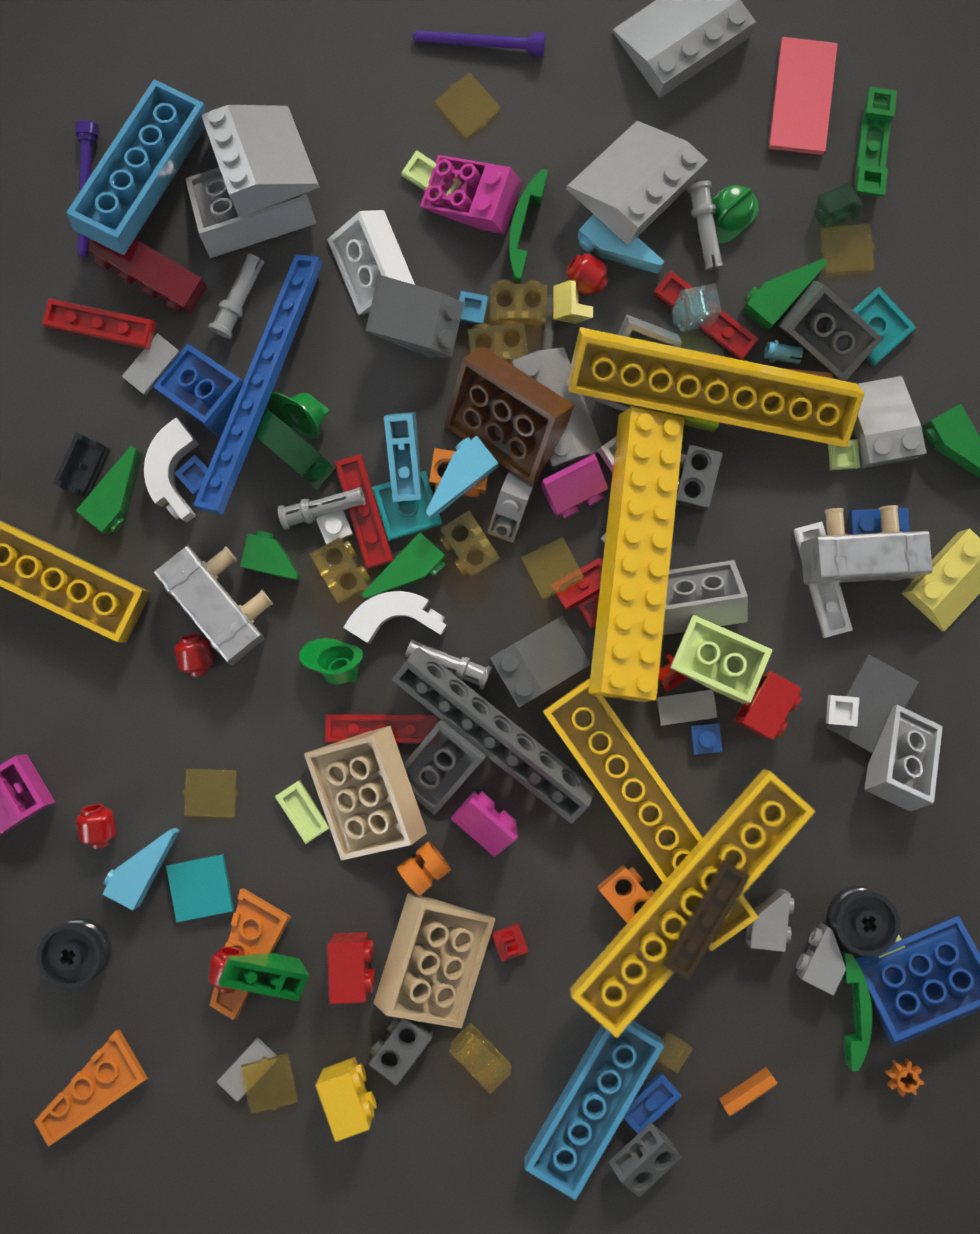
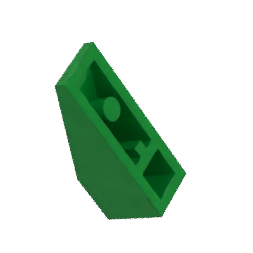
M823 258L769 280L760 289L754 287L744 298L747 304L742 311L768 332L828 262Z
M961 404L922 425L925 429V438L929 444L934 445L936 450L980 479V436Z
M132 445L76 510L98 530L107 535H110L112 532L116 533L125 523L124 518L129 511L143 454Z
M419 532L361 595L368 600L376 595L391 592L426 579L430 574L435 577L445 567L446 564L443 560L446 557Z
M275 953L229 956L219 978L218 985L299 1001L310 975L301 960L295 957Z

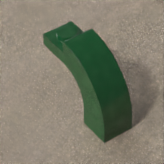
M265 408L254 437L280 457L310 485L318 489L335 468L304 439Z

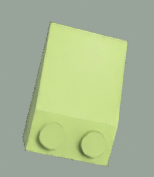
M692 615L670 668L742 704L751 703L772 649Z

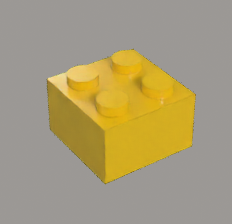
M355 1057L323 1068L316 1083V1088L335 1142L369 1130L372 1118L374 1117V1109L377 1108L372 1091L367 1092L364 1083L367 1081L365 1069L362 1064L358 1065Z

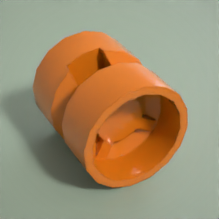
M429 841L416 851L415 858L409 856L397 866L403 879L419 896L432 886L433 879L440 880L451 871L447 861Z

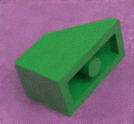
M257 530L256 535H247L240 567L300 581L301 575L281 543L273 539L274 534Z

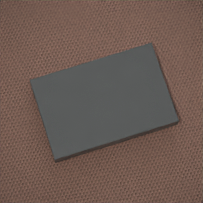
M866 654L844 695L859 698L857 726L828 724L826 729L873 754L893 706L899 705L905 708L919 682L879 659Z

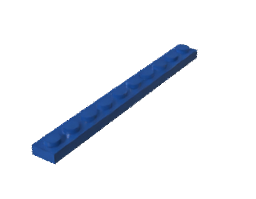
M295 254L193 504L200 511L219 515L224 513L324 264L319 257Z

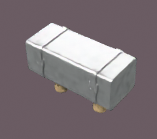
M898 505L879 507L882 532L875 534H845L844 508L826 509L824 511L826 514L827 535L816 536L801 542L804 584L828 585L838 582L898 581L932 573L929 532L900 531Z
M186 546L159 567L154 574L163 583L166 591L177 600L209 639L212 647L230 665H233L265 639L253 625L255 622L253 619L270 605H273V603L263 590L243 606L241 604L238 606L217 581V575L237 561L226 546L207 562H202L193 550Z

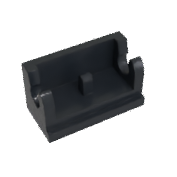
M76 432L53 484L83 498H87L92 491L110 448Z

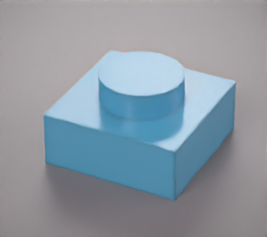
M461 291L459 301L463 302L460 322L483 326L488 296Z

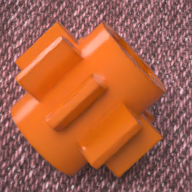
M905 1058L903 1063L892 1060L893 1066L891 1069L885 1070V1073L892 1079L887 1085L891 1089L897 1088V1092L901 1097H904L906 1092H912L914 1095H917L916 1089L919 1085H924V1082L918 1076L922 1069L918 1065L912 1067V1062L908 1058ZM907 1074H909L908 1078H903L902 1081L900 1080L901 1077H906Z

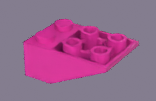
M438 155L435 163L436 166L433 168L428 182L429 185L426 188L420 207L479 230L505 235L523 182L513 169L507 166ZM456 177L461 182L460 186L452 194L448 193L446 195L454 184L452 179Z
M27 754L14 756L0 765L1 836L56 803Z
M473 791L452 815L451 820L495 857L518 838L516 820L503 810L499 813L494 809L495 802L483 791L479 795Z

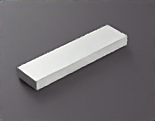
M823 522L793 529L800 557L801 542L816 536H826ZM840 583L828 585L808 584L823 638L852 631Z

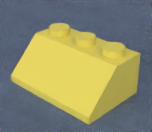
M971 529L958 532L932 560V573L916 577L901 593L942 632H945L980 594V538Z

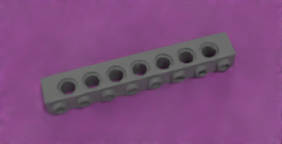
M419 646L391 679L571 824L589 807L596 791L595 787Z

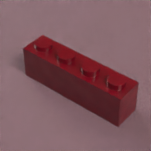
M136 239L133 240L125 255L94 240L88 248V251L95 257L93 262L107 271L110 267L118 271L117 276L130 285L135 281L142 286L141 290L154 299L157 296L165 299V305L177 313L183 310L190 314L207 288V285L200 277Z

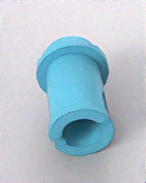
M778 340L768 342L765 349V359H769L771 363L776 360L799 365L801 360L798 357L802 358L803 354L802 347L779 344Z

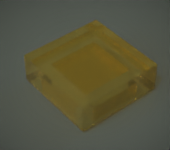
M667 1031L662 1038L664 1048L657 1061L678 1073L693 1048Z

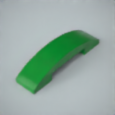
M877 87L868 88L857 147L855 167L856 194L877 197L885 196L888 169L886 168L891 121L895 114L897 90Z
M542 169L524 190L512 220L509 260L512 277L517 286H521L528 251L519 249L529 205L541 207L548 177V170Z
M839 948L846 967L842 979L846 983H852L855 1034L843 1035L845 1064L852 1071H859L867 1054L871 1038V998L866 979L857 961L845 948Z

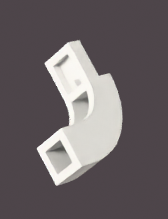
M178 418L173 419L164 426L152 440L145 457L144 477L148 492L154 503L162 507L169 502L166 508L176 520L181 518L189 522L196 515L177 490L174 473L179 461L199 444Z
M392 591L376 595L361 604L353 612L343 628L365 642L371 643L380 627L386 621L395 617L406 616L414 618L440 635L443 634L447 625L443 623L445 617L432 609L428 613L424 611L430 602L428 599L410 592Z

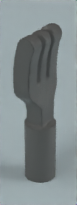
M550 295L546 298V324L543 331L541 350L553 349L554 325L558 321L553 319V297Z

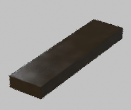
M725 860L721 861L664 958L663 966L688 981L691 979L748 882L750 875Z

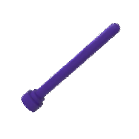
M415 31L412 36L413 40L417 43L527 49V53L543 57L545 51V33L534 32V35H528V38Z
M84 120L77 121L75 135L78 137V141L81 142L79 192L92 174V144L95 143V139L98 138L99 125L97 123ZM78 233V254L80 257L85 258L89 255L90 238Z

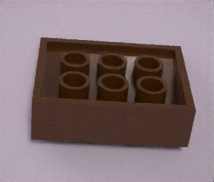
M481 347L462 359L444 427L462 439L469 437L472 440L477 436L499 464L533 485L536 483L566 430L574 404L487 348Z

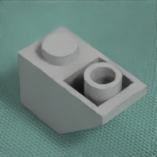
M508 472L487 534L512 543L514 542L534 484L531 485L516 474Z
M778 889L754 909L759 918L747 926L745 943L750 948L785 952L786 944H790L791 927L788 926L789 915H793L794 899L791 898V893L785 889Z
M820 923L819 927H815L809 936L808 942L810 945L806 954L802 953L797 961L796 974L802 980L834 995L846 971V967L833 930L827 925Z

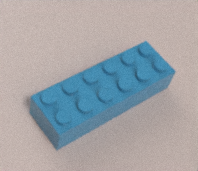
M154 79L66 212L73 230L125 255L205 129L201 116L206 113L204 103Z
M633 1020L617 1038L601 1024L525 1155V1170L576 1200L663 1050L664 1044L661 1037Z

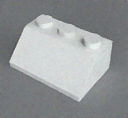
M384 210L359 211L327 239L358 315L370 312L378 275L414 284Z

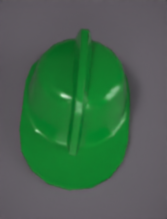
M739 185L728 186L711 199L712 204L716 205L713 218L718 244L727 243L734 239L756 218L759 205L757 198L750 188Z
M272 392L266 406L271 413L288 427L313 440L319 437V426L329 413L327 407L308 393H299L289 398Z
M330 638L315 639L302 647L299 653L301 663L305 667L321 673L328 683L340 685L358 681L359 663L363 658V652L359 647Z

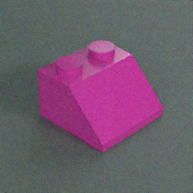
M595 454L543 479L541 489L555 517L563 515L564 519L579 512L578 506L586 502L591 506L603 500V494L608 490Z

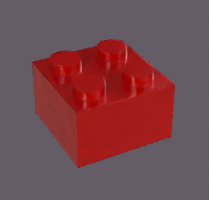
M764 671L751 703L742 704L733 721L763 738L774 740L776 736L780 737L788 723L785 719L789 711H794L799 705L802 698L799 693L802 688L772 671Z
M368 932L336 933L327 944L330 1004L366 1002L369 993H372L373 987H375V969H370L371 960L374 958V941L369 940Z

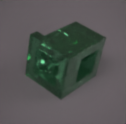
M847 182L819 195L814 214L818 223L823 224L825 228L834 224L841 225L850 217L853 221L859 219L863 203L850 182Z

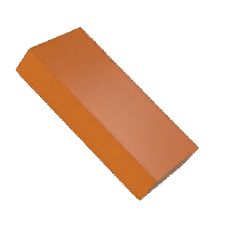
M765 1067L719 1098L728 1115L732 1116L775 1087L777 1082L768 1068Z

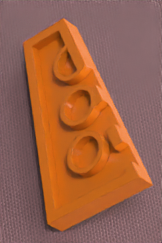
M240 889L238 895L239 902L236 913L233 914L232 928L225 947L239 948L244 955L270 954L273 952L291 916L248 890ZM214 987L209 1006L234 1020L237 1019L251 992L235 989L232 993H222L218 991V988Z
M120 1029L116 1030L109 1037L104 1046L98 1049L87 1065L72 1078L70 1084L55 1097L34 1121L48 1147L148 1079Z

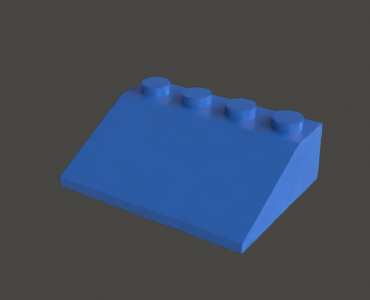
M959 916L897 941L884 953L876 956H861L855 959L866 979L872 1007L891 1047L900 1045L980 1011V953ZM905 946V948H903V949H900V950H898V951H896V952H893V953H891V954H888V955H886V956H884V957L879 958V956H881V955H884V954H886V953H889V952H891V951H893V950H896V949H898V948H901V947Z

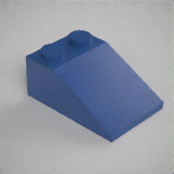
M187 344L155 382L153 387L202 426L221 438L243 381Z

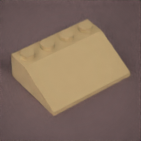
M391 726L369 731L304 754L341 860L409 846L427 834Z
M408 893L374 1004L386 1016L462 1029L495 918L434 898Z

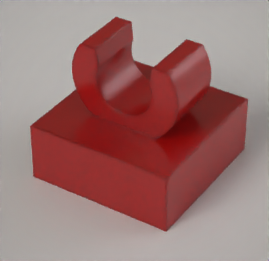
M670 654L666 655L669 664L663 668L659 666L658 675L659 683L666 693L689 679L687 676L670 668L674 659Z
M519 923L492 932L501 961L529 952Z

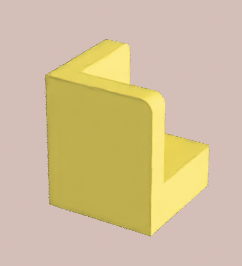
M569 280L553 286L554 320L576 324L593 318V307L579 304V292L576 290L575 281Z

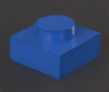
M194 455L174 474L192 494L197 495L208 467L198 456Z
M720 723L690 726L692 752L694 755L723 752Z

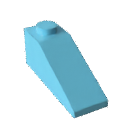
M594 214L579 229L577 238L579 245L589 254L593 252L599 258L656 274L663 267L664 261L638 237L627 245Z
M416 412L388 414L384 416L393 502L421 500Z
M477 436L472 440L467 437L455 447L457 451L453 454L426 510L430 520L498 468V462Z
M173 828L167 831L115 870L111 869L103 883L106 885L103 895L131 910L138 908L180 830Z

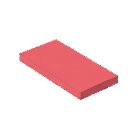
M782 37L768 149L824 155L838 43Z

